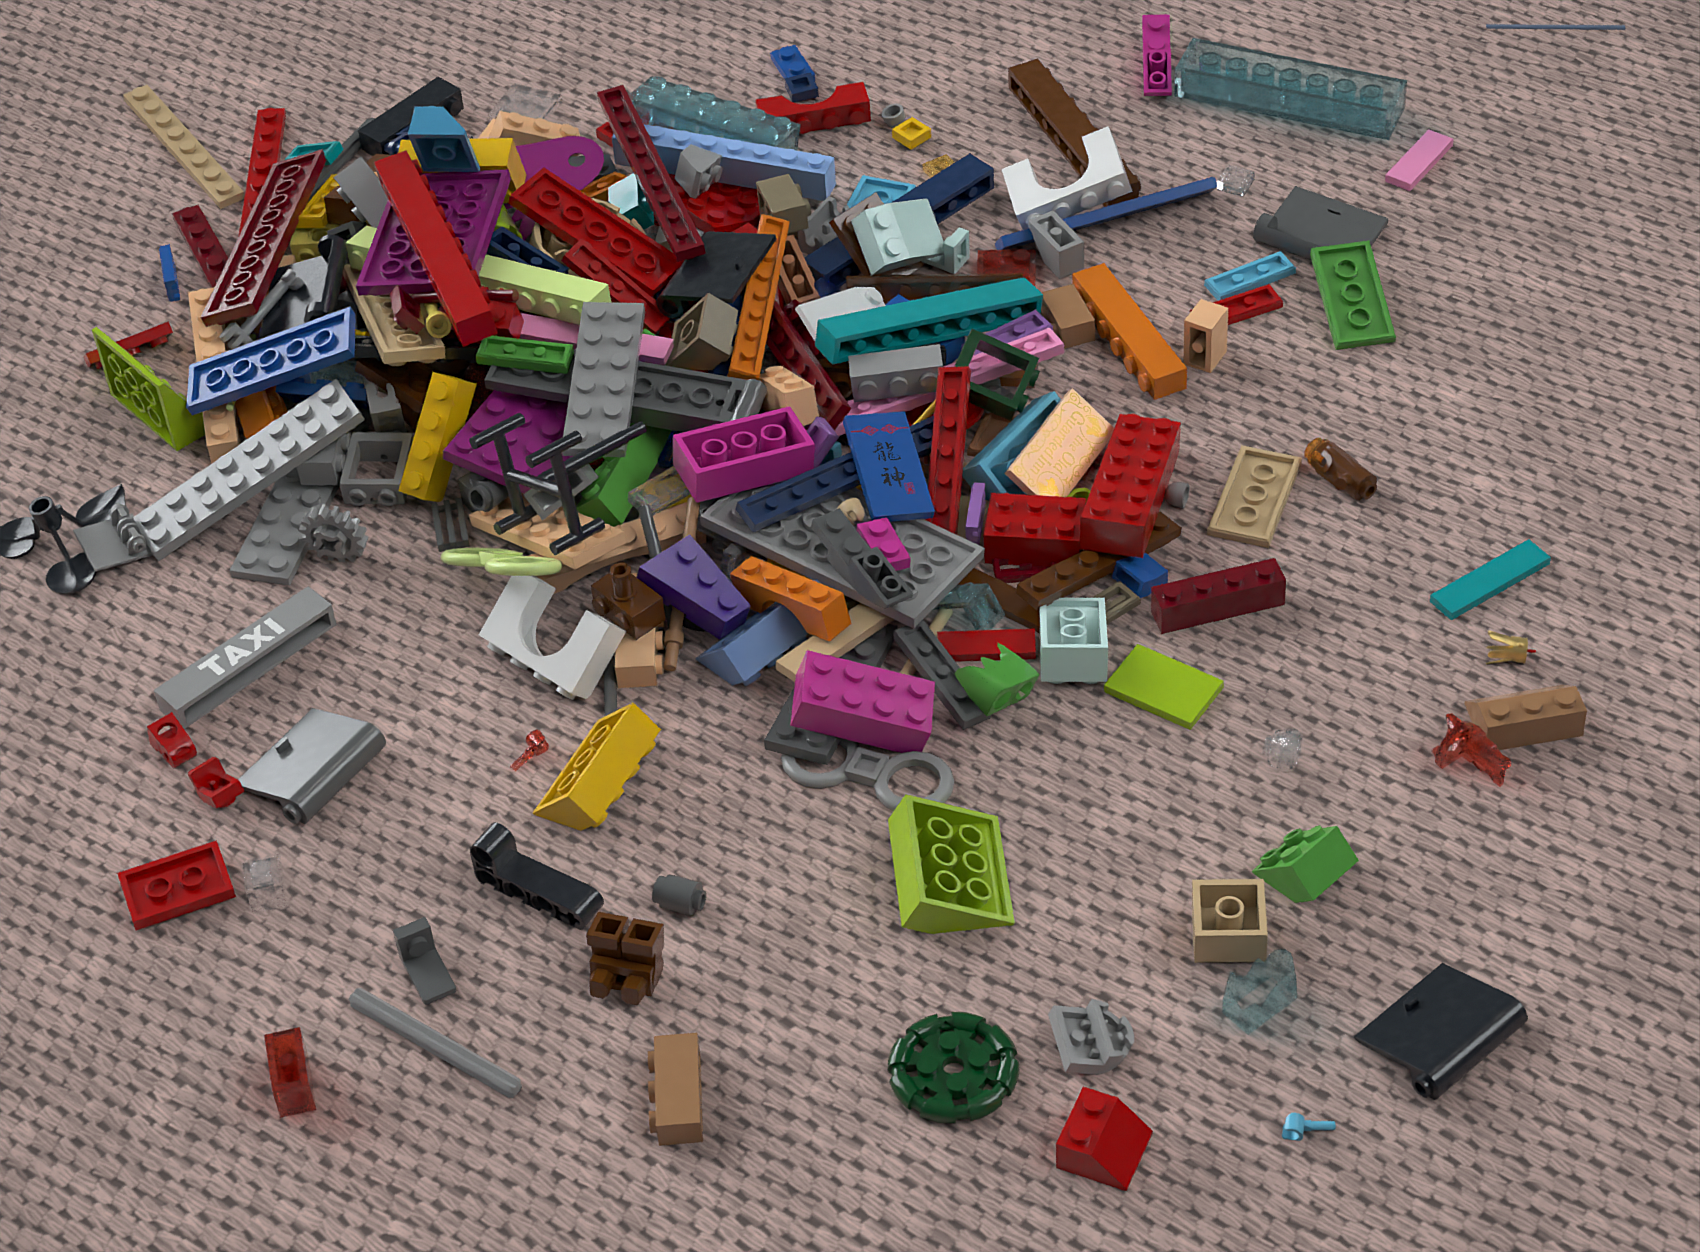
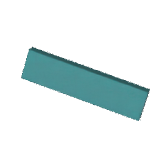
M1528 539L1430 595V603L1450 620H1453L1548 566L1551 557Z

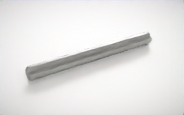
M356 988L354 993L350 995V1005L354 1009L508 1098H513L521 1090V1080L518 1077L363 988Z

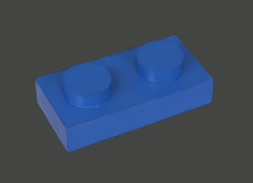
M796 45L786 46L770 52L771 60L783 78L811 72L815 80V73Z

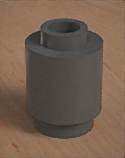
M668 874L666 877L659 876L652 892V901L658 903L660 908L689 916H694L696 910L701 911L707 897L701 882Z

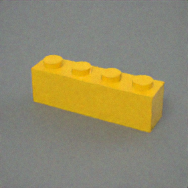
M432 373L399 492L428 501L441 502L443 500L453 463L443 459V450L465 425L477 384L450 375Z

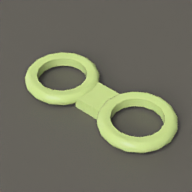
M457 548L446 550L441 554V560L445 564L485 567L487 572L498 575L541 576L556 574L562 569L560 560L547 557L523 556L522 552L500 548Z

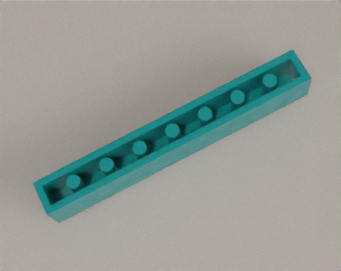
M1023 277L819 319L817 322L815 347L832 364L849 361L848 356L906 349L968 336L972 328L979 332H987L1034 310L1041 313L1043 294Z

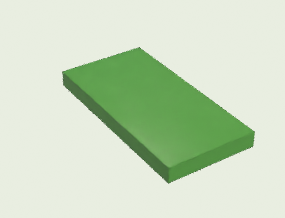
M1370 241L1311 248L1310 256L1336 350L1395 342L1396 335Z

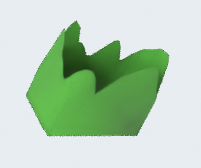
M998 643L997 647L1001 652V661L998 662L981 657L984 669L966 666L957 669L955 672L957 680L970 699L986 716L1025 699L1030 694L1039 677V673L1025 660L1000 643ZM1018 691L1023 692L1025 695L1021 697Z

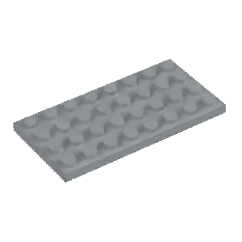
M784 481L722 496L700 516V526L812 580L818 579L821 584L841 591L845 596L912 628H915L984 558V547L924 519L890 522L911 557L910 568L897 570L896 572L912 591L913 596L894 606L883 609L864 598L842 578L826 559L828 549L811 528L813 519L836 510L843 501L850 498L859 499L865 512L863 521H856L854 528L857 530V524L871 521L863 491L854 487L756 532L751 531L735 510L737 502Z

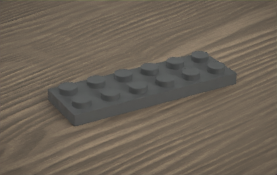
M887 624L840 658L881 668L895 641L893 639L894 631L898 629V626ZM793 688L764 739L765 750L828 765L842 738L790 726L794 696Z

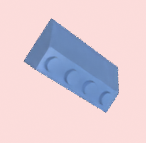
M774 602L762 613H755L743 625L720 639L696 657V660L732 686L739 683L747 686L761 676L759 671L766 665L768 668L776 665V661L784 656L783 652L789 648L793 650L806 641L808 633L798 618L788 608L778 602Z

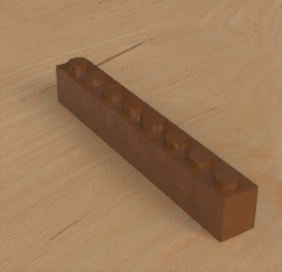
M1038 58L1009 67L1008 85L1010 91L1081 178L1089 164L1088 154L1082 137L1099 129L1091 124L1085 112L1082 113L1077 107L1074 98L1068 96L1062 84L1054 79L1048 67L1045 68ZM1124 159L1121 160L1132 192L1102 203L1104 207L1139 197V191H1141L1140 179L1137 175H1133Z

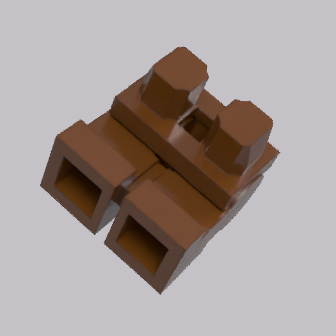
M598 912L586 934L587 945L591 946L592 957L589 961L590 995L604 999L609 995L611 989L621 991V999L625 1003L638 1005L644 996L652 997L663 971L664 924L633 918L629 926L628 917Z

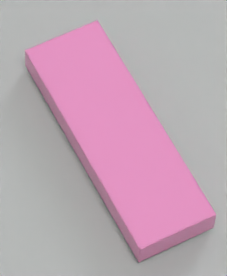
M1428 129L1385 175V182L1411 191L1453 146V138Z

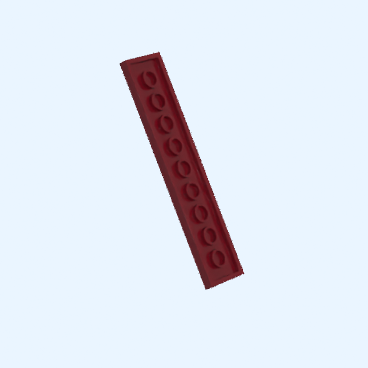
M322 149L273 164L200 317L206 327L215 324L224 325L233 319L240 317L250 318L258 313L299 222L298 216L305 209L325 165V153Z

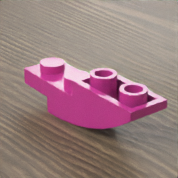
M1170 14L1142 15L1144 96H1172Z

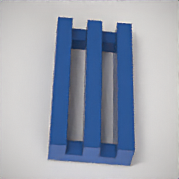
M170 244L160 246L159 253L163 280L168 299L171 302L181 300Z

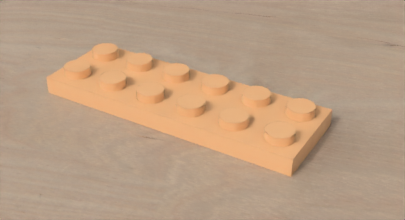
M522 493L523 501L526 507L530 505V503L527 501V499L523 496L524 494ZM509 497L488 512L475 511L469 514L473 527L547 558L560 560L562 564L574 569L627 543L623 530L605 524V529L558 555H554L549 548V544L570 533L562 506L544 520L539 515H536L501 535L495 532L493 525L514 513ZM578 513L581 526L594 520L591 517Z

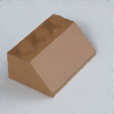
M1557 685L1468 700L1464 703L1484 753L1584 735L1587 709L1576 686Z

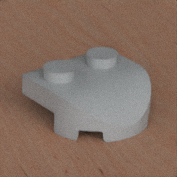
M1091 999L1086 1008L1053 1005L1048 1016L1065 1072L1099 1075L1116 1068L1124 1060L1134 1043V1032L1127 1018L1122 1016L1119 1019L1108 1011V1003L1096 999Z

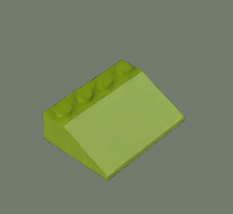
M98 327L92 329L108 387L115 399L176 451L205 435L203 412L192 415L186 408L187 399L182 393H176L165 379H160L155 375L149 365L144 366Z
M905 794L888 819L902 928L938 934L1014 925L1015 921L998 816Z

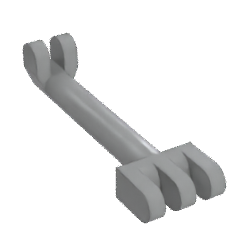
M288 269L280 281L263 299L258 313L247 318L241 327L236 323H230L219 338L226 342L233 335L234 337L227 344L231 350L237 348L240 344L243 346L254 342L249 337L250 333L288 288L297 290L304 284V281L300 277H296V273L292 269Z

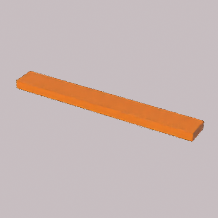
M761 214L757 234H775L776 241L746 283L727 377L759 380L790 221Z

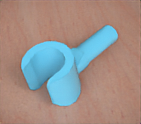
M1290 1113L1283 1125L1282 1138L1300 1141L1303 1138L1304 1131L1335 1130V1121L1305 1120L1304 1116L1299 1113Z

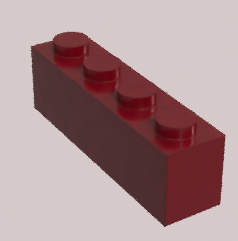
M1271 558L1151 587V613L1161 634L1283 606L1285 605L1286 578L1276 559Z

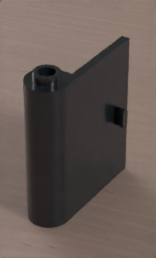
M714 231L703 233L701 239L704 243L706 254L683 261L657 298L656 305L658 310L668 318L678 319L688 308V301L699 302L707 293L725 303L733 304L776 241V235Z
M337 235L323 236L318 243V251L321 256L277 268L270 284L269 292L288 269H292L296 273V277H300L304 284L297 290L288 288L263 318L259 340L336 312L347 255L346 241Z
M1441 963L1357 1033L1354 1038L1363 1046L1409 1068L1414 1090L1424 1098L1430 1097L1436 1100L1527 1022L1528 1015L1524 1006L1514 996Z

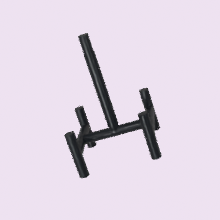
M517 413L471 437L469 442L473 449H478L494 441L514 512L494 523L495 532L501 535L538 515L531 505L525 507L519 484L561 499L570 533L549 544V548L554 555H558L605 529V523L600 517L581 526L568 475L646 433L647 429L643 422L640 421L623 431L621 430L564 461L562 452L582 442L581 434L578 431H573L525 457V461L530 468H534L550 459L552 468L538 476L514 468L505 436L508 432L525 424V418L521 413Z

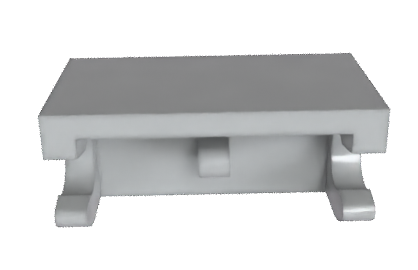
M828 196L808 217L809 228L798 231V242L801 252L811 254L838 237L829 224L832 219L841 214L837 210L835 198ZM848 205L843 207L842 212L850 209Z
M387 383L388 395L380 398L377 396L374 384H366L365 388L375 432L407 433L401 405L396 401L393 386Z

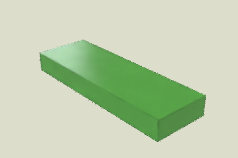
M491 336L481 340L476 360L477 364L567 374L574 355V346L572 344Z

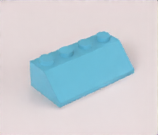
M1055 391L1032 400L1023 409L1022 413H1019L963 468L962 476L971 488L974 482L985 483V500L990 501L991 493L1027 495L1004 473L1061 399Z

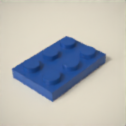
M298 377L289 382L276 385L275 392L287 402L301 403L332 381L317 379L316 384L304 383L305 379ZM347 382L346 387L342 386L357 408L370 409L364 384Z

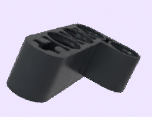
M491 823L470 847L474 874L481 884L488 883L495 887L494 890L511 898L516 896L523 900L521 903L538 911L543 909L550 912L551 917L574 928L583 930L604 905L602 895L592 886L519 853L513 834L500 823Z

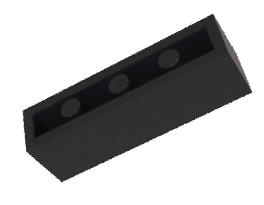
M436 77L360 128L358 134L362 150L371 156L375 154L390 155L384 150L385 144L397 138L396 134L411 124L415 107H444L451 116L458 115L464 109L461 89L440 77Z

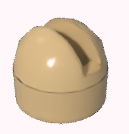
M857 498L847 499L837 508L841 509L853 526H856V521L862 522L864 519V508Z

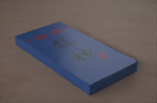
M905 411L845 416L843 425L871 521L886 517L889 522L933 518L935 509Z

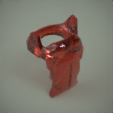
M1453 713L1446 714L1448 726L1446 736L1440 746L1438 745L1431 750L1435 756L1436 765L1443 769L1460 757H1463L1469 763L1472 762L1480 771H1485L1493 782L1501 787L1504 783L1505 771L1512 765L1511 760L1498 750L1497 745L1486 737V733L1480 726L1469 721H1462Z

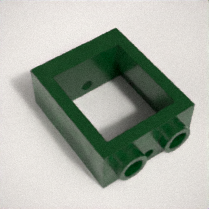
M972 328L954 367L969 366L977 349L1020 368L1025 373L1013 399H1009L970 381L969 403L1012 421L1015 412L1022 413L1029 396L1024 395L1027 386L1033 388L1040 371L1035 369L1039 358Z

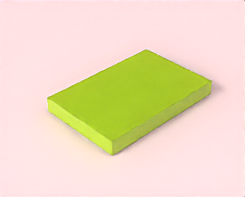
M1140 644L1134 647L1104 684L1105 693L1189 730L1193 728L1224 688L1223 680Z

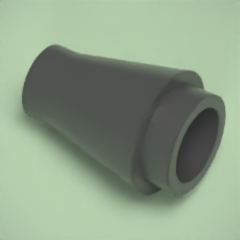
M493 480L476 482L468 494L472 507L477 511L484 512L492 510L509 497L507 487Z

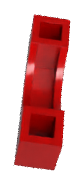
M864 82L836 86L834 93L829 98L814 104L794 103L782 95L755 100L757 122L763 140L799 133L805 134L823 129H834L835 127L853 124L859 125L871 121L870 100Z

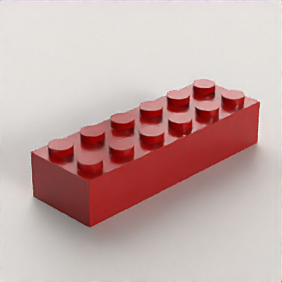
M1119 414L1081 515L1079 549L1143 558L1179 454L1181 422L1171 421L1167 418L1140 417L1137 414Z

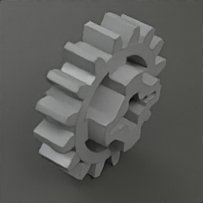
M325 504L322 505L320 510L314 506L310 512H306L298 532L302 533L300 540L302 542H309L308 550L318 552L317 557L319 558L325 555L328 556V560L333 561L334 558H337L339 562H345L346 558L354 562L357 556L361 557L369 538L365 535L366 527L358 526L360 519H352L350 511L347 510L341 513L338 506H335L333 510H329Z

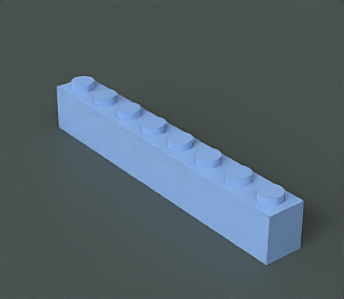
M644 124L668 174H676L680 153L692 144L722 155L720 166L723 167L718 181L719 183L757 189L756 182L789 174L794 184L798 183L800 185L802 197L821 201L830 196L836 185L834 157ZM613 134L612 144L615 164L630 167L615 134Z

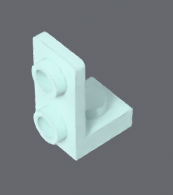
M959 227L951 236L945 239L942 247L944 255L923 260L922 262L955 274L970 258L969 231Z

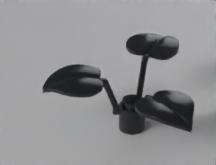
M120 484L84 503L78 509L76 517L65 511L60 504L55 506L52 499L48 496L36 498L29 505L31 517L17 518L0 526V556L9 559L23 557L33 550L34 540L40 538V530L51 533L65 561L58 562L49 569L46 575V584L52 591L59 594H73L83 590L92 583L97 571L95 572L85 552L70 558L57 532L62 525V516L79 527L110 520L113 505L119 503L126 506L123 485Z

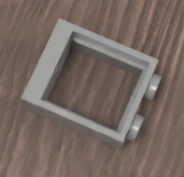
M352 432L340 480L344 504H352L354 506H361L363 504H382L384 506L405 504L407 494L398 490L413 442L412 433ZM359 461L398 462L394 479H355Z

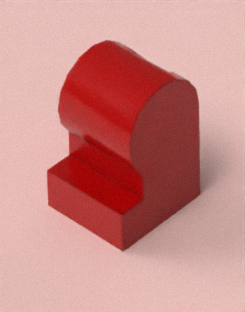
M172 712L147 726L150 745L162 754L173 769L197 756L194 743ZM166 726H169V727H170L169 730H167V731L163 732L162 734L158 735L159 731H160L163 727H166Z

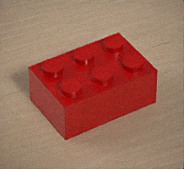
M991 493L983 535L985 563L992 564V559L997 558L1009 559L1008 565L1032 563V566L1051 567V562H1056L1057 564L1083 551V549H1079L1080 519L1086 504V498Z

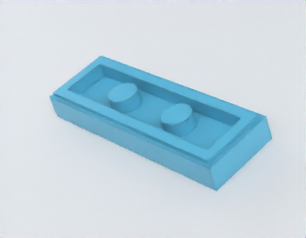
M1279 251L1208 278L1204 281V286L1219 301L1296 273V267Z

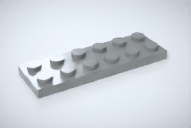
M583 302L563 434L564 437L573 431H578L582 436V442L562 452L563 456H574L617 432L630 427L645 317L644 303ZM627 444L603 457H626Z

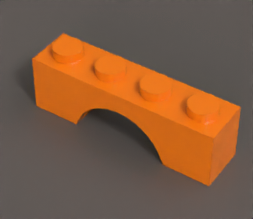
M753 556L742 562L740 566L730 573L732 584L751 605V610L762 613L774 602H778L788 608L798 618L807 633L829 642L852 624L845 597L841 591Z

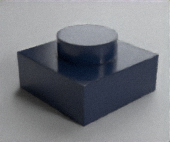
M811 72L784 78L785 88L792 102L819 97L818 87Z

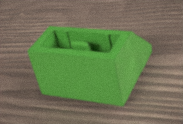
M1319 825L1310 830L1302 831L1299 828L1288 833L1283 838L1285 843L1279 848L1266 852L1260 858L1261 863L1252 870V873L1260 879H1264V882L1293 902L1314 901L1359 860L1338 826L1322 828Z

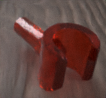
M533 730L527 735L526 743L529 747L510 765V768L514 771H517L534 755L538 756L549 749L545 736L540 730Z

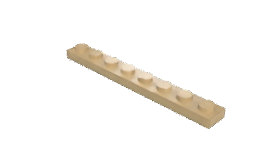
M148 85L137 87L123 94L127 105L220 209L244 199V191Z

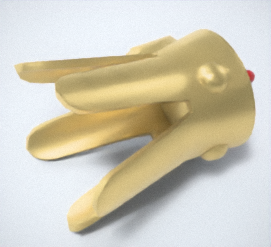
M1488 631L1491 639L1508 645L1486 647L1493 649L1488 653L1489 658H1503L1486 664L1507 661L1525 664L1527 652L1536 653V650L1527 649V638L1510 637Z

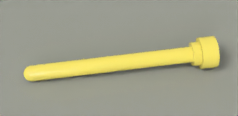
M436 303L424 304L428 314L425 323L428 333L435 338L447 336L451 330V322L448 316L439 311Z

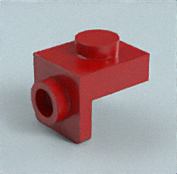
M216 757L208 759L188 772V776L199 798L216 809L231 805L238 795L245 792L238 779L225 773L220 760Z

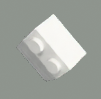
M854 287L798 305L795 310L815 341L819 319L886 305L883 302L882 295L874 287Z

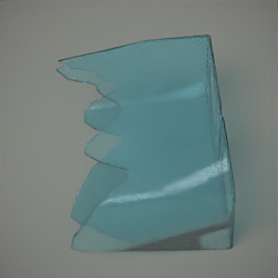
M1278 949L1269 954L1264 962L1257 958L1245 977L1236 976L1234 972H1230L1223 997L1222 1013L1247 1035L1298 998L1297 979L1291 953L1286 949ZM1273 977L1278 981L1261 1007L1254 1003L1244 1010L1240 1008L1238 1001L1266 980Z

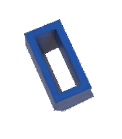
M1144 553L1143 558L1130 556L1116 561L1112 578L1117 582L1121 581L1137 596L1143 598L1151 594V587L1168 583V570Z

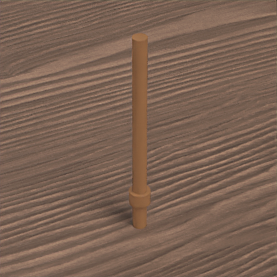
M693 497L688 498L683 538L690 534L695 540L701 502L696 503ZM672 606L669 630L665 632L664 637L666 653L663 668L667 671L676 670L679 649L683 648L685 635L682 632L684 613Z

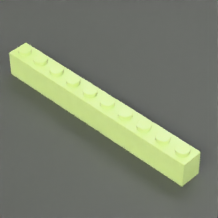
M366 225L346 242L351 268L362 270L377 228ZM485 255L478 276L481 286L489 287V290H499L500 288L504 290H518L519 299L516 301L519 310L580 325L583 302L611 303L609 285L606 283L490 255Z

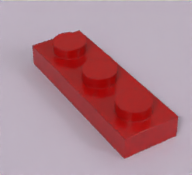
M168 321L116 341V343L134 356L141 353L139 347L150 344L154 348L167 343V337L173 331ZM97 349L83 356L88 367L95 365L97 369L103 368Z

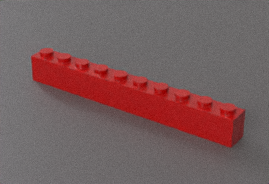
M407 150L375 161L374 165L380 184L462 346L464 347L498 334L495 326V321L499 320L496 308L493 303H490L485 287L481 286L478 274L475 269L473 270L467 253H464L459 238L455 236L450 221H447L442 206L439 205L433 189H430L426 175L422 173L418 160H411Z

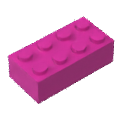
M790 406L673 435V465L696 503L788 480L814 468L815 444Z
M807 650L796 673L790 726L900 753L922 752L932 730L935 682Z

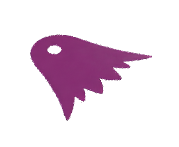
M566 136L516 146L526 172L525 182L545 167L580 191L598 176L604 163V154L601 147L592 139L581 136ZM573 154H583L585 162L582 165L574 167L569 164L568 160ZM503 203L506 209L514 208L508 203ZM516 210L512 220L517 222L523 219L519 232L525 241L533 232L535 221L519 210Z

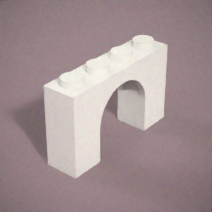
M1109 126L1082 137L1089 158L1088 168L1078 181L1067 187L1048 189L1040 186L1029 159L1002 169L1012 205L1022 230L1029 228L1028 220L1052 210L1061 219H1064L1132 192Z
M511 576L479 636L489 641L487 647L502 656L505 653L512 656L510 662L524 670H527L528 667L535 670L533 676L548 685L551 682L559 685L556 691L572 700L575 696L587 699L592 694L626 631L604 617L586 610L568 643L560 651L552 655L543 656L536 643V627L556 588L537 576Z

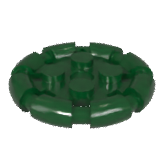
M951 1012V1016L938 1017L937 1014L915 1022L906 1029V1035L903 1038H898L890 1051L887 1071L892 1074L889 1083L894 1094L908 1110L913 1108L920 1112V1117L938 1123L956 1124V1120L969 1118L971 1122L993 1113L1002 1106V1100L1005 1096H1011L1020 1072L1019 1061L1015 1059L1017 1050L1009 1035L998 1025L991 1026L987 1024L986 1018L967 1012ZM977 1035L985 1039L981 1045L974 1041ZM917 1044L924 1047L921 1053L914 1050ZM990 1061H1001L999 1065L990 1066ZM950 1063H958L963 1066V1070L959 1073L949 1074L944 1071V1067ZM917 1071L918 1076L910 1077L906 1072ZM987 1084L993 1087L991 1090H983ZM927 1092L932 1097L925 1099L923 1096ZM966 1098L967 1104L954 1106L953 1099Z

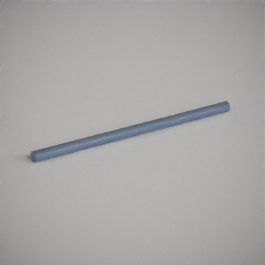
M1486 24V29L1625 30V25Z

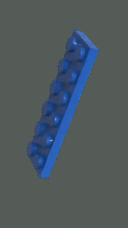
M351 307L189 365L186 408L192 415L353 358L355 353L356 314Z

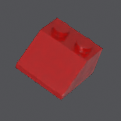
M1083 1086L1056 1142V1168L1127 1191L1152 1137L1153 1130L1118 1097Z

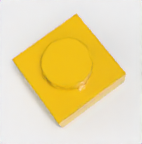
M913 117L892 129V138L910 150L932 137L931 128Z

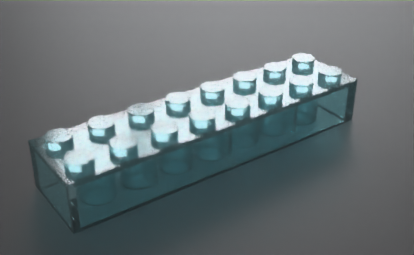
M1192 38L1175 68L1174 97L1384 140H1390L1406 104L1407 80L1197 38Z

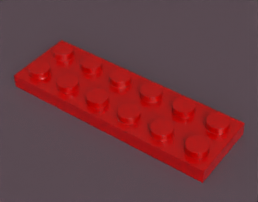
M545 167L515 190L509 197L508 204L571 246H574L583 238L651 297L671 280L683 263V261L677 262L673 252Z

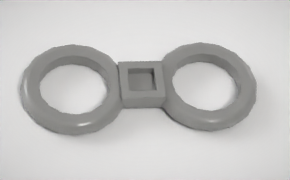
M843 738L839 744L847 752L846 760L840 767L831 772H808L796 763L795 757L785 754L781 756L783 769L794 782L805 787L819 789L837 786L846 780L870 786L875 789L876 796L881 803L893 811L903 798L894 795L888 788V782L896 771L904 767H926L934 771L939 777V787L933 794L924 799L945 803L952 794L955 782L951 768L941 758L930 753L911 751L900 753L889 759L888 755L860 748L858 742Z

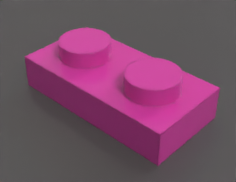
M887 517L857 524V532L870 549L878 547L896 571L910 568L911 557Z

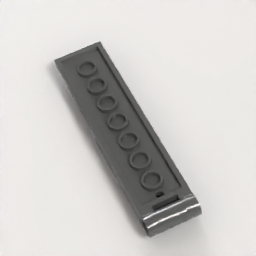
M574 350L567 374L491 365L484 380L485 388L568 403L576 350ZM638 361L630 423L636 424L641 421L646 426L687 432L759 414L767 388L764 383L756 379L745 380Z

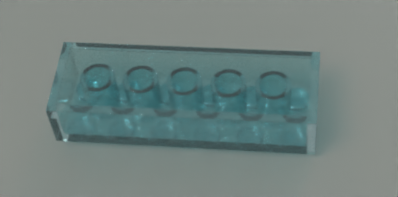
M651 76L629 94L642 123L645 125L660 126L680 131L684 130L697 134L713 135L715 137L765 144L784 149H794L796 151L798 149L800 124L791 122L786 117H776L767 114L761 109H751L742 106L737 101H727L716 97L712 93H702L691 89L687 85L674 84L658 76Z

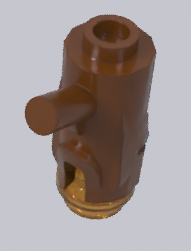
M1315 438L1307 445L1304 457L1307 459L1308 464L1315 469L1318 475L1334 485L1337 490H1343L1356 501L1361 499L1367 500L1374 495L1377 490V477L1334 442L1328 439Z

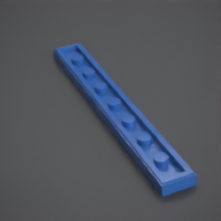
M1209 177L1062 220L1073 231L1207 194L1216 189L1218 185L1215 177ZM1030 228L1001 236L996 241L995 246L997 251L1001 252L1033 243L1035 240Z

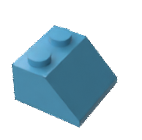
M428 106L414 108L408 136L423 171H480L479 163L466 130L444 107Z

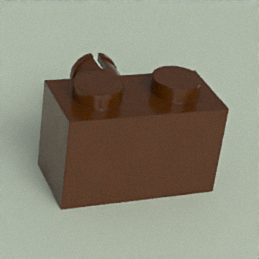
M626 563L614 564L610 568V573L591 585L592 606L600 616L607 617L615 625L625 630L635 640H638L666 620L663 597L631 574V567H627Z

